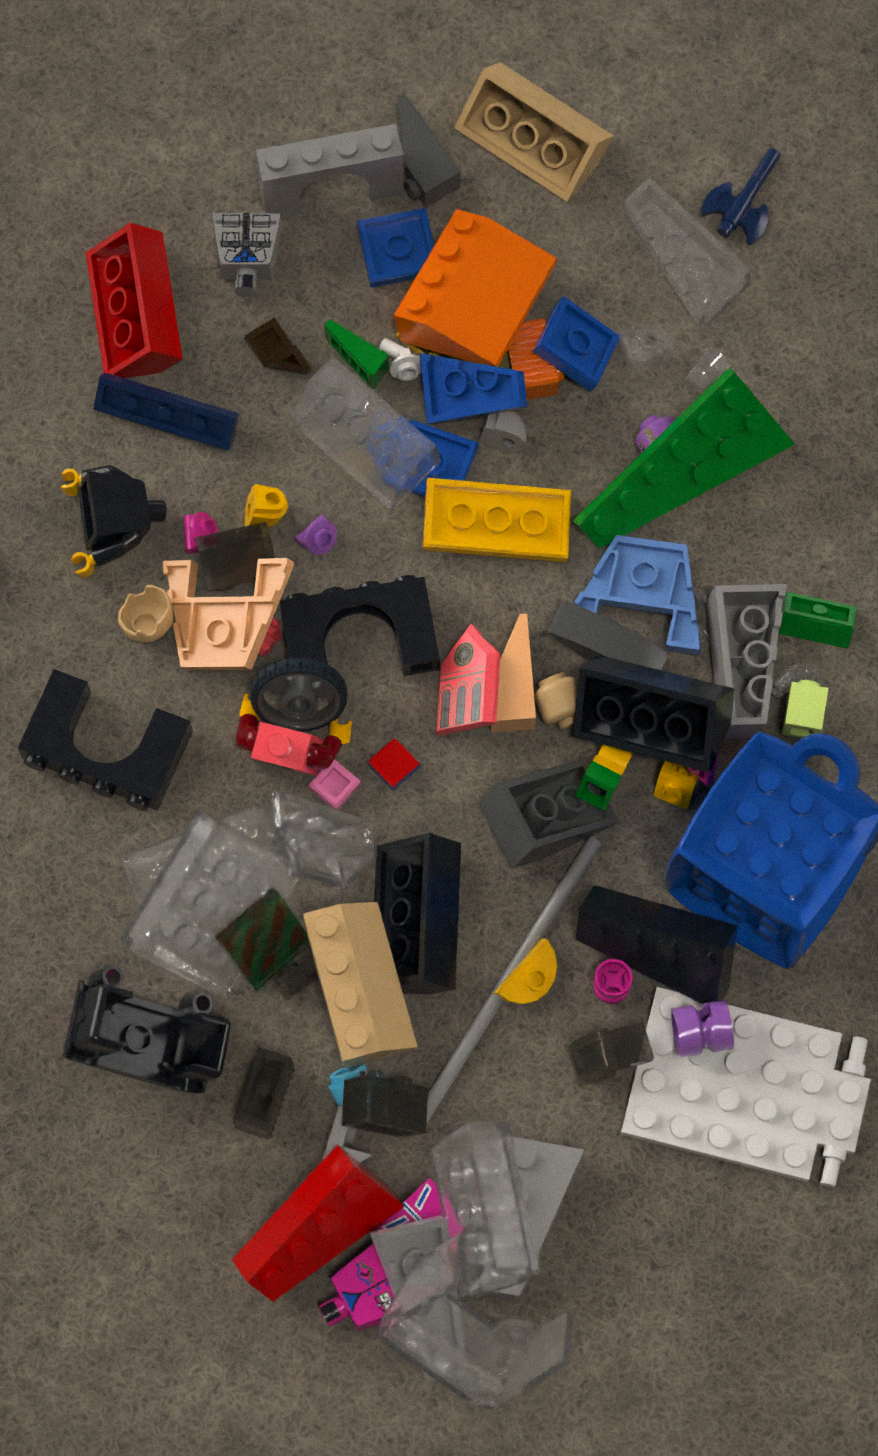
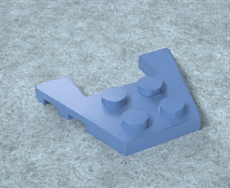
M616 535L594 569L593 577L584 592L581 591L574 604L597 614L600 612L601 605L673 615L666 643L667 650L700 655L701 644L687 545Z

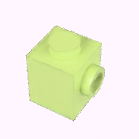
M800 680L798 683L791 682L781 735L803 738L811 734H821L829 688L820 687L819 683L811 680Z

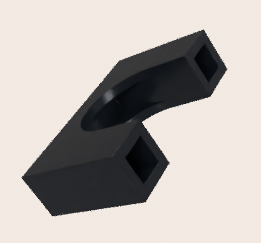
M404 575L396 578L394 582L380 584L378 581H368L360 584L358 588L344 590L342 587H331L325 589L321 594L308 596L306 593H295L287 596L284 600H280V611L288 658H311V660L315 659L328 664L325 641L331 628L347 616L369 614L380 618L393 630L397 639L403 676L440 670V657L425 577L416 578L414 575Z
M54 669L18 746L21 758L24 759V764L41 772L45 768L56 771L59 778L71 784L78 785L79 781L92 785V790L102 796L112 798L115 794L126 798L127 804L138 810L147 811L149 807L158 811L193 733L191 721L156 708L140 745L131 755L113 763L92 761L76 749L73 741L75 728L91 695L89 684L87 681Z

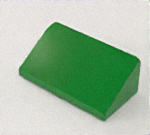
M786 592L782 606L781 627L778 634L848 649L854 630L857 607Z

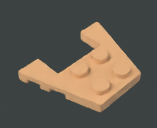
M288 558L258 559L254 596L195 597L198 563L192 560L163 561V573L168 576L170 588L167 590V594L171 599L176 623H173L180 667L186 670H252L293 570L294 562Z

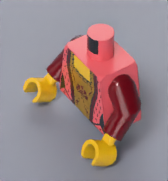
M245 694L239 711L241 718L236 734V743L240 749L250 752L249 759L317 776L318 770H325L331 766L342 748V744L350 742L351 720L343 725L337 724L338 719L331 722L329 736L323 740L316 736L264 722L258 723L260 718L255 713L251 701L248 699L249 694Z

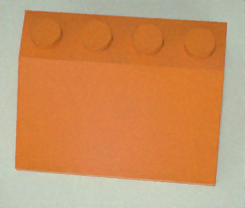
M456 209L394 313L401 342L465 361L498 367L556 266L557 257L488 217Z

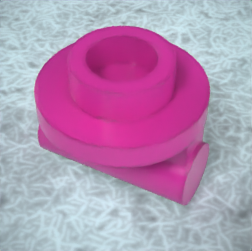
M198 512L183 517L186 553H198L201 549L211 547L216 543L218 526L215 520L207 513Z

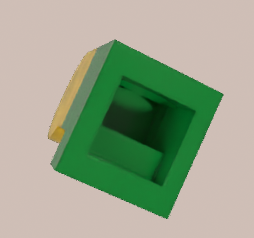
M602 745L598 755L595 756L588 767L575 797L605 811L633 752ZM592 783L606 790L607 793L603 796L595 795L590 792L587 784Z

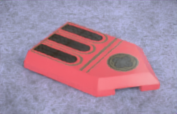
M472 624L469 625L440 665L436 735L441 736L497 723L500 652L493 645L489 644L481 635L482 633Z

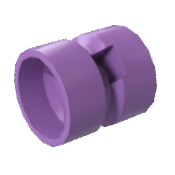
M725 1000L704 1003L701 1010H697L693 1005L671 1009L674 1041L680 1058L701 1055L704 1048H708L712 1053L732 1050L734 1048L732 1022Z

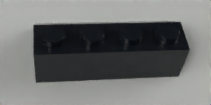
M598 655L579 668L573 737L710 772L731 725L735 689Z
M432 833L378 845L376 849L374 902H378L403 994L431 995L456 990L461 843Z

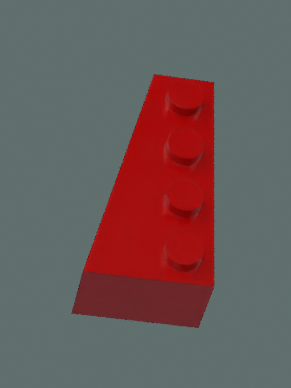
M337 1145L237 1253L232 1261L249 1285L274 1302L405 1206L384 1181Z

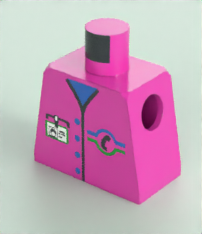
M374 1243L331 1278V1284L337 1296L318 1306L329 1327L349 1316L357 1331H362L401 1317Z

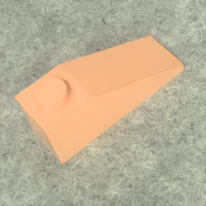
M527 613L519 615L500 659L497 723L490 725L491 732L535 729L536 712Z

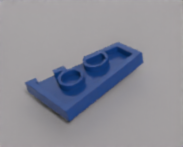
M420 353L427 424L435 425L527 408L523 371Z

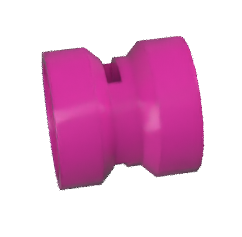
M618 959L605 960L598 966L595 972L593 989L599 1000L607 1004H617L626 999L633 979L629 966Z

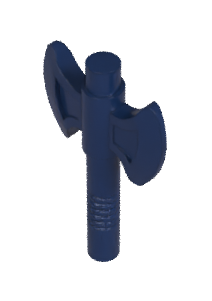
M768 149L751 178L736 197L732 195L733 184L731 182L716 186L706 196L701 207V214L703 216L713 213L723 215L721 224L717 229L721 236L729 238L733 230H736L739 225L745 232L747 244L752 245L764 233L768 223V207L763 204L759 208L754 209L751 208L752 200L781 156L776 149Z

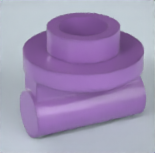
M320 515L295 536L294 540L302 549L306 548L315 555H322L334 546L337 539V529L332 522L323 515Z

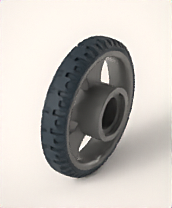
M289 658L269 664L256 675L251 686V704L259 718L268 724L299 732L314 731V729L318 730L325 727V725H329L338 719L347 703V686L340 673L333 669L332 666H328V664L322 661L311 660V658ZM264 691H274L280 694V711L272 707L265 700ZM319 698H333L325 708L317 711Z

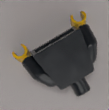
M112 465L82 470L79 475L75 470L69 468L62 472L61 476L64 481L74 480L73 483L64 484L61 488L67 496L79 495L86 550H92L90 555L77 552L72 556L71 562L73 564L87 561L83 569L75 572L78 577L85 578L91 576L94 572L95 564L102 566L122 557L141 543V540L150 529L151 522H164L166 519L167 508L165 501L147 500L145 483L140 479L132 478Z

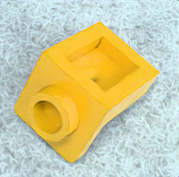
M665 761L659 773L654 797L683 809H688L700 779L697 775L692 774L687 766Z

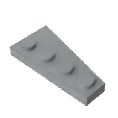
M439 1215L370 1232L425 1378L434 1381L467 1372L447 1218Z

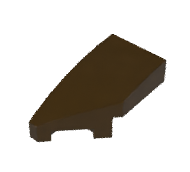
M275 317L244 336L245 342L263 367L300 374L311 372L312 369L296 344L292 345Z

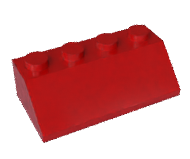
M130 222L85 253L103 373H109L122 378L162 373L183 360L163 232Z

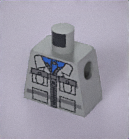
M213 213L222 279H235V293L240 296H252L256 294V280L272 279L281 238L280 213Z

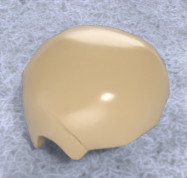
M146 585L144 592L140 594L129 593L124 605L118 612L120 629L127 638L137 642H153L162 638L170 630L173 623L171 599L164 589L154 585Z

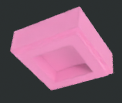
M334 759L331 766L321 770L309 783L308 787L337 811L361 785V781Z

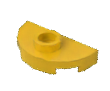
M541 939L493 992L496 996L506 1002L525 1004L537 1001L548 993L555 981L557 971L555 951L548 939Z

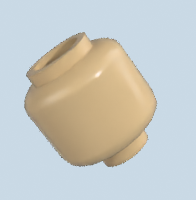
M565 672L538 682L539 689L534 693V700L543 722L547 725L558 724L560 730L574 726L578 690L577 678L566 677Z

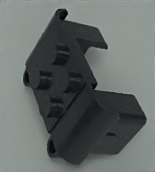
M114 965L94 971L90 976L88 985L84 984V980L78 981L63 1051L64 1058L158 1086L194 1094H203L206 1090L207 1081L221 1076L231 1023L225 1018L208 1014L213 1008V999L208 993L199 992L184 997L180 1001L178 1009L133 997L132 991L119 988L123 983L124 975L122 970Z

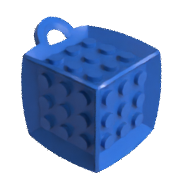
M763 732L755 733L716 781L690 822L676 850L671 855L665 870L667 891L693 913L738 925L736 943L785 969L793 968L833 916L856 878L865 858L878 842V804L858 788L860 767L853 751L840 739L827 734L807 735L799 739L792 746ZM814 755H824L831 758L839 770L837 783L834 784L808 768L805 762Z

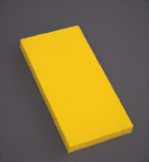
M427 478L422 550L567 562L571 490Z

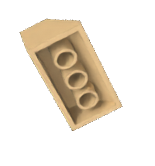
M501 62L483 69L454 127L566 202L570 201L598 166L614 136Z
M378 902L337 904L303 913L305 929L343 1069L418 1049Z

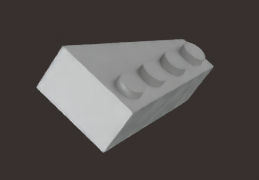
M507 1136L480 1296L515 1303L519 1302L580 1165L584 1149Z

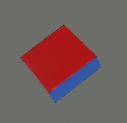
M394 738L368 761V766L394 791L420 768V763Z

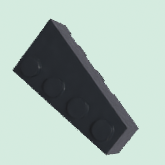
M594 885L579 908L576 940L613 959L623 961L630 968L703 1005L704 1003L722 1000L730 986L738 925Z

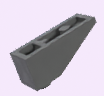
M402 93L398 96V113L406 174L404 185L413 200L418 198L426 208L460 188L461 172L405 93Z

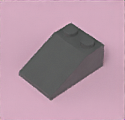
M586 758L499 783L479 804L512 868L542 860L619 822L610 804L603 811L575 797L589 767ZM592 783L587 784L588 789L593 794L598 796L605 795L602 788Z

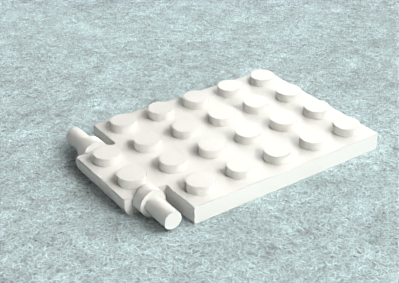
M657 987L620 1135L807 1183L810 1178L816 1148L819 1146L824 1148L822 1158L825 1159L820 1184L825 1187L835 1188L840 1164L845 1163L847 1154H854L871 1082V1079L864 1077L866 1066L863 1064L868 1040L862 1037H853L848 1061L843 1062L842 1071H837L834 1068L842 1033L728 1005L734 1035V1048L714 1053L708 1048H704L701 1055L680 1058L674 1041L671 1009L693 1005L697 1010H701L703 1005L679 992Z

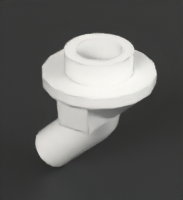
M387 338L381 342L379 349L395 358L389 367L391 376L403 381H410L422 373L420 356L411 354L409 348H405Z

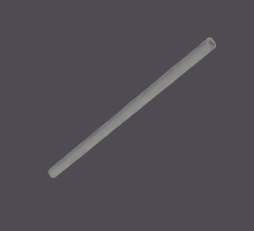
M589 836L443 1068L412 1118L417 1124L422 1127L427 1125L503 1003V1000L493 992L535 945L543 939L600 848L601 842L596 838Z

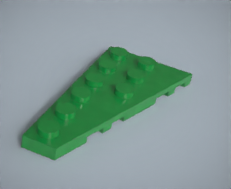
M728 368L606 487L573 522L600 549L611 543L616 535L624 536L790 448L795 443L740 377Z

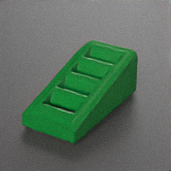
M328 319L324 324L326 340L371 388L375 389L389 369L388 354L335 321Z

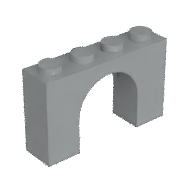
M396 124L256 150L259 185L265 213H280V218L301 214L300 194L302 190L318 179L336 174H356L364 177L370 201L404 194L403 152Z

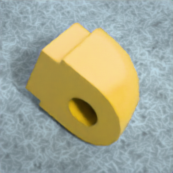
M259 484L252 486L245 507V527L265 529L277 525L288 509V502L284 493L278 488Z

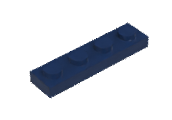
M105 372L99 377L93 407L97 411L228 451L233 445L239 413Z

